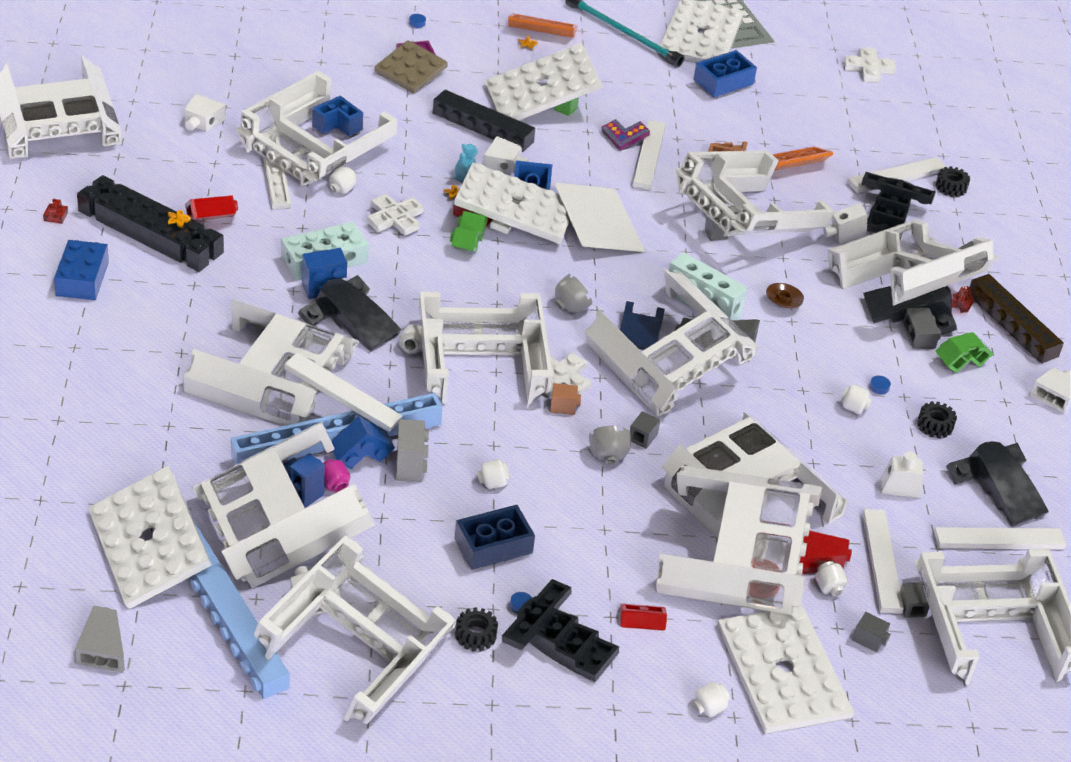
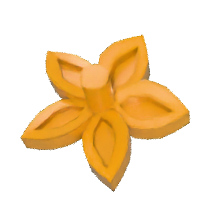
M527 36L525 40L518 39L521 47L526 46L529 49H533L538 44V41L530 39V36Z
M452 185L451 189H443V192L448 193V199L451 200L456 198L460 188Z
M178 210L176 214L168 212L170 217L168 224L177 223V226L182 228L184 223L191 220L188 215L183 214L182 210Z

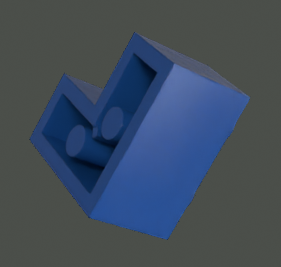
M340 95L312 108V126L323 134L338 128L346 135L351 136L363 130L364 112Z
M341 248L302 254V285L308 299L317 298L322 286L326 282L338 278H347L348 262Z
M360 416L332 441L335 448L332 452L336 460H341L350 469L358 464L366 455L381 462L395 449L387 431Z
M309 453L299 460L293 457L283 464L304 508L324 496L325 465L320 459L315 458Z

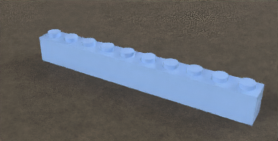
M435 393L384 404L401 414L402 420H425V428L441 425L442 405ZM355 411L232 437L231 457L237 471L244 470L242 465H238L241 461L319 422L323 423L332 442L358 416L369 422L371 421ZM399 423L390 433L387 431L389 437L398 435ZM319 442L285 460L326 450L322 443Z
M195 524L212 565L189 577L193 591L199 593L203 607L209 609L212 622L220 627L223 640H228L233 656L235 658L238 657L243 673L250 676L253 689L259 691L263 699L290 689L289 671L277 652L267 661L265 646L259 641L260 637L256 640L254 636L258 622Z

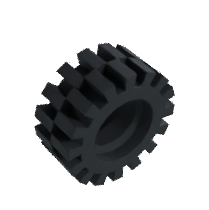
M946 166L944 169H940L935 186H937V190L940 189V193L945 192L944 195L946 196L950 194V197H954V195L956 197L963 196L967 192L970 175L964 172L963 169L958 170L959 167L954 169L952 166H949L948 169Z
M930 401L929 404L925 403L921 407L917 426H920V431L925 430V435L929 433L931 434L930 437L933 438L934 435H937V438H941V436L946 438L947 435L950 436L953 432L957 420L956 412L952 411L953 408L951 406L947 408L946 403L940 405L939 401L936 404Z
M473 607V611L470 608L466 609V613L462 611L460 617H457L455 638L459 640L458 644L460 646L465 644L464 649L467 650L469 647H472L474 652H476V648L484 651V646L487 649L491 648V644L494 645L497 639L498 621H496V616H492L490 611L485 613L484 608H481V611H477V607ZM477 626L483 628L485 631L473 632L468 628Z

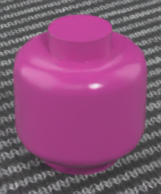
M333 459L323 462L325 465L324 487L328 491L334 492L347 488L351 475L345 464L341 460Z

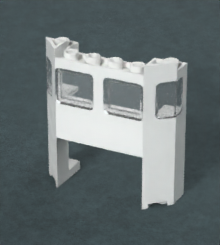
M232 299V330L240 332L248 322L265 328L239 364L193 349L191 353L192 366H189L184 374V392L283 426L308 421L310 412L316 405L318 389L285 370V363L298 352L330 371L335 368L336 364L343 366L348 359H351L354 348L359 341Z
M322 422L193 485L199 500H204L207 506L211 505L212 508L208 509L213 521L218 520L219 522L215 525L221 537L225 536L226 540L222 541L226 548L222 550V553L235 579L241 578L243 582L248 581L251 588L334 547L345 535L352 538L375 526L355 484L304 508L281 461L319 442L322 443L327 453L334 450L335 448Z
M681 465L680 472H677L678 495L687 496L689 486L725 491L727 492L714 562L659 553L660 569L658 570L656 581L657 593L792 615L793 607H801L805 587V576H802L803 563H800V557H805L807 543H803L804 536H809L810 523H807V517H812L815 505L819 506L822 486Z

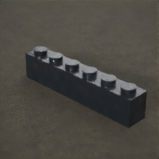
M446 89L433 99V114L493 140L496 136L521 146V152H524L534 143L536 128Z

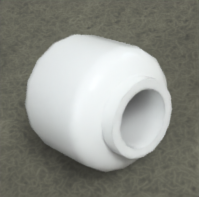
M339 167L329 177L331 190L341 194L349 192L356 185V173L350 167Z
M409 325L401 333L399 345L406 353L417 354L423 350L421 326Z
M852 384L850 387L846 386L840 401L843 402L845 409L860 414L864 409L868 410L872 399L869 398V390Z
M501 459L483 462L481 464V471L477 472L480 484L484 483L485 487L490 490L506 486L507 480L510 479L507 463H503Z
M833 561L820 565L815 574L820 590L824 594H831L832 596L843 593V588L847 585L848 579L842 566Z
M710 682L696 690V700L693 703L699 714L704 712L706 716L713 717L728 708L730 696L723 684Z

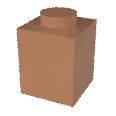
M553 383L550 412L575 415L576 406L580 407L581 394H577L578 386Z

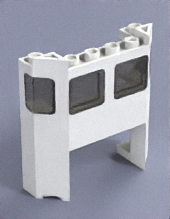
M81 55L83 79L14 87L8 63L5 64L4 69L0 72V126L9 159L27 157L28 141L101 132L103 146L122 144V131L98 65H94Z
M745 412L742 421H738L734 425L722 429L718 433L706 437L686 449L680 444L661 466L666 471L664 488L717 538L719 537L727 492L689 486L687 496L678 495L677 472H680L681 465L769 478V484L782 486L795 478H798L803 484L822 486L820 499L826 503L822 519L828 524L844 516L848 502L847 499L757 419ZM759 532L754 555L756 562H760L766 557L770 533Z

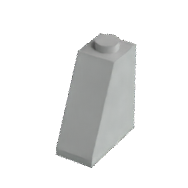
M93 606L75 648L78 665L124 673V652L117 610Z

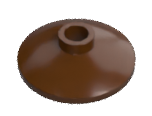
M773 283L766 289L768 299L778 306L796 308L803 304V293L792 285Z

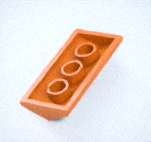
M515 13L508 16L510 27L571 38L575 37L578 27L576 24Z
M812 146L772 154L779 160L774 171L825 161L833 156V151Z

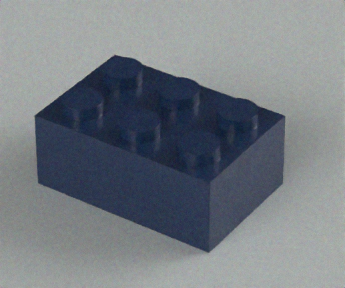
M518 504L456 520L454 539L470 569L473 570L532 554L535 534Z

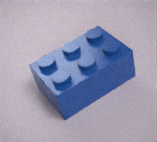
M734 50L697 62L693 80L710 95L717 97L753 85L757 67L740 52Z
M68 240L54 277L56 296L96 300L109 264L108 244Z

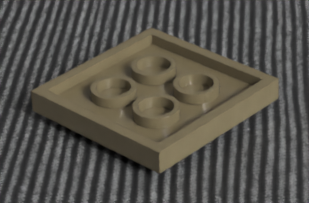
M407 40L374 66V72L415 94L446 69L448 62Z

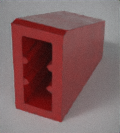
M233 195L190 199L185 204L186 214L191 219L199 222L232 217L238 211L237 200H234Z
M809 530V536H804L803 543H807L805 557H800V563H803L802 574L816 573L820 565L829 561L840 564L844 568L845 561L850 562L852 549H848L850 540Z

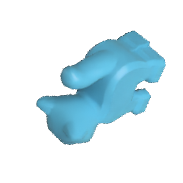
M472 144L461 145L463 152L460 153V158L455 165L454 179L462 183L472 163H476L475 156L478 154V150Z

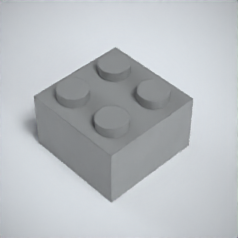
M399 419L396 481L422 482L423 473H427V460H424V458H428L429 445H424V442H428L429 429H425V420Z

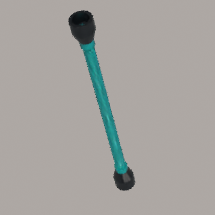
M565 0L568 6L590 13L662 54L674 66L680 67L685 59L683 54L657 45L586 5L582 0Z

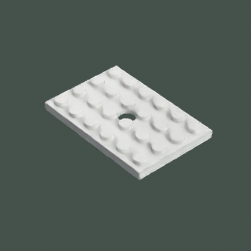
M680 0L660 46L670 51H677L685 56L684 60L695 63L728 53L742 22L744 11L737 8L710 4L705 1ZM698 29L706 30L704 33L697 32Z
M582 43L485 80L497 111L517 120L603 88ZM547 79L546 85L540 86L538 84L539 81Z
M474 162L454 201V205L561 244L570 221L559 194ZM514 198L521 202L519 204H516L512 202V200Z
M169 465L88 507L122 598L128 609L212 565ZM146 529H156L153 532L152 539L144 541V539L140 538Z
M803 606L793 607L792 615L767 611L718 620L717 627L764 734L853 718L854 711ZM787 661L793 666V670L785 672L784 669L776 667V663Z

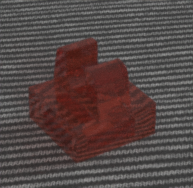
M53 199V204H48L43 214L44 221L63 224L68 214V206L62 205L59 199Z
M963 286L958 293L953 294L952 308H959L961 313H967L974 303L969 286Z

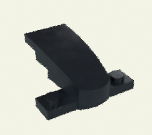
M865 172L861 185L868 189L881 190L870 210L867 219V231L875 234L904 224L911 199L917 200L921 204L932 205L936 191L916 186L904 180Z
M359 275L348 281L338 278L326 282L322 286L317 299L301 308L298 312V315L305 323L313 326L331 316L340 329L345 327L350 335L356 340L360 339L370 352L398 335L401 331V328L392 318L366 295L370 288Z
M891 286L863 293L873 323L892 318L893 323L904 320L907 308H930L932 316H935L936 325L940 329L941 335L957 330V325L952 315V294L948 286L893 305Z
M984 442L969 457L951 462L946 466L955 485L979 478L985 494L991 493L997 509H1003L1011 526L1044 516L1049 512L1038 490L1021 466L1027 460L1018 443L1004 446L1000 442Z
M551 579L537 596H534L522 605L517 619L502 634V642L521 651L530 643L562 666L596 682L619 654V646L599 638V631L579 624L578 616L558 610L572 594V588Z

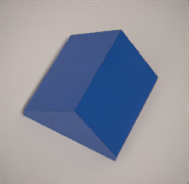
M516 161L514 177L527 183H533L540 188L550 190L553 164Z

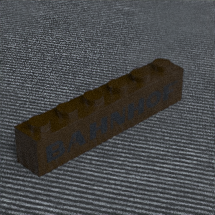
M986 274L971 280L967 294L1041 364L1060 356L1064 342L990 274Z

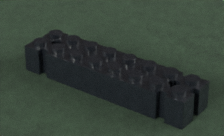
M104 175L92 182L93 186H86L77 193L79 212L88 217L96 216V221L179 263L187 262V267L197 272H201L209 265V259L215 260L224 253L223 234L213 229L205 230V225L193 219L184 223L182 228L177 226V223L168 224L170 219L168 212L176 214L177 211L122 184H115L114 180Z

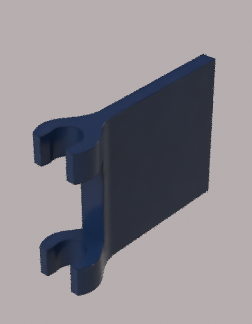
M626 301L620 331L638 349L645 350L658 342L665 308L657 307L656 315L653 317L633 313L634 302Z

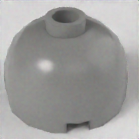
M568 274L556 285L555 297L557 300L555 303L560 310L565 309L573 314L580 313L592 305V299H587L586 294L588 291L575 276L570 278L571 274Z
M603 426L594 429V434L589 433V444L592 454L606 464L617 463V461L626 457L630 451V431L626 428H623V431L617 430V426Z

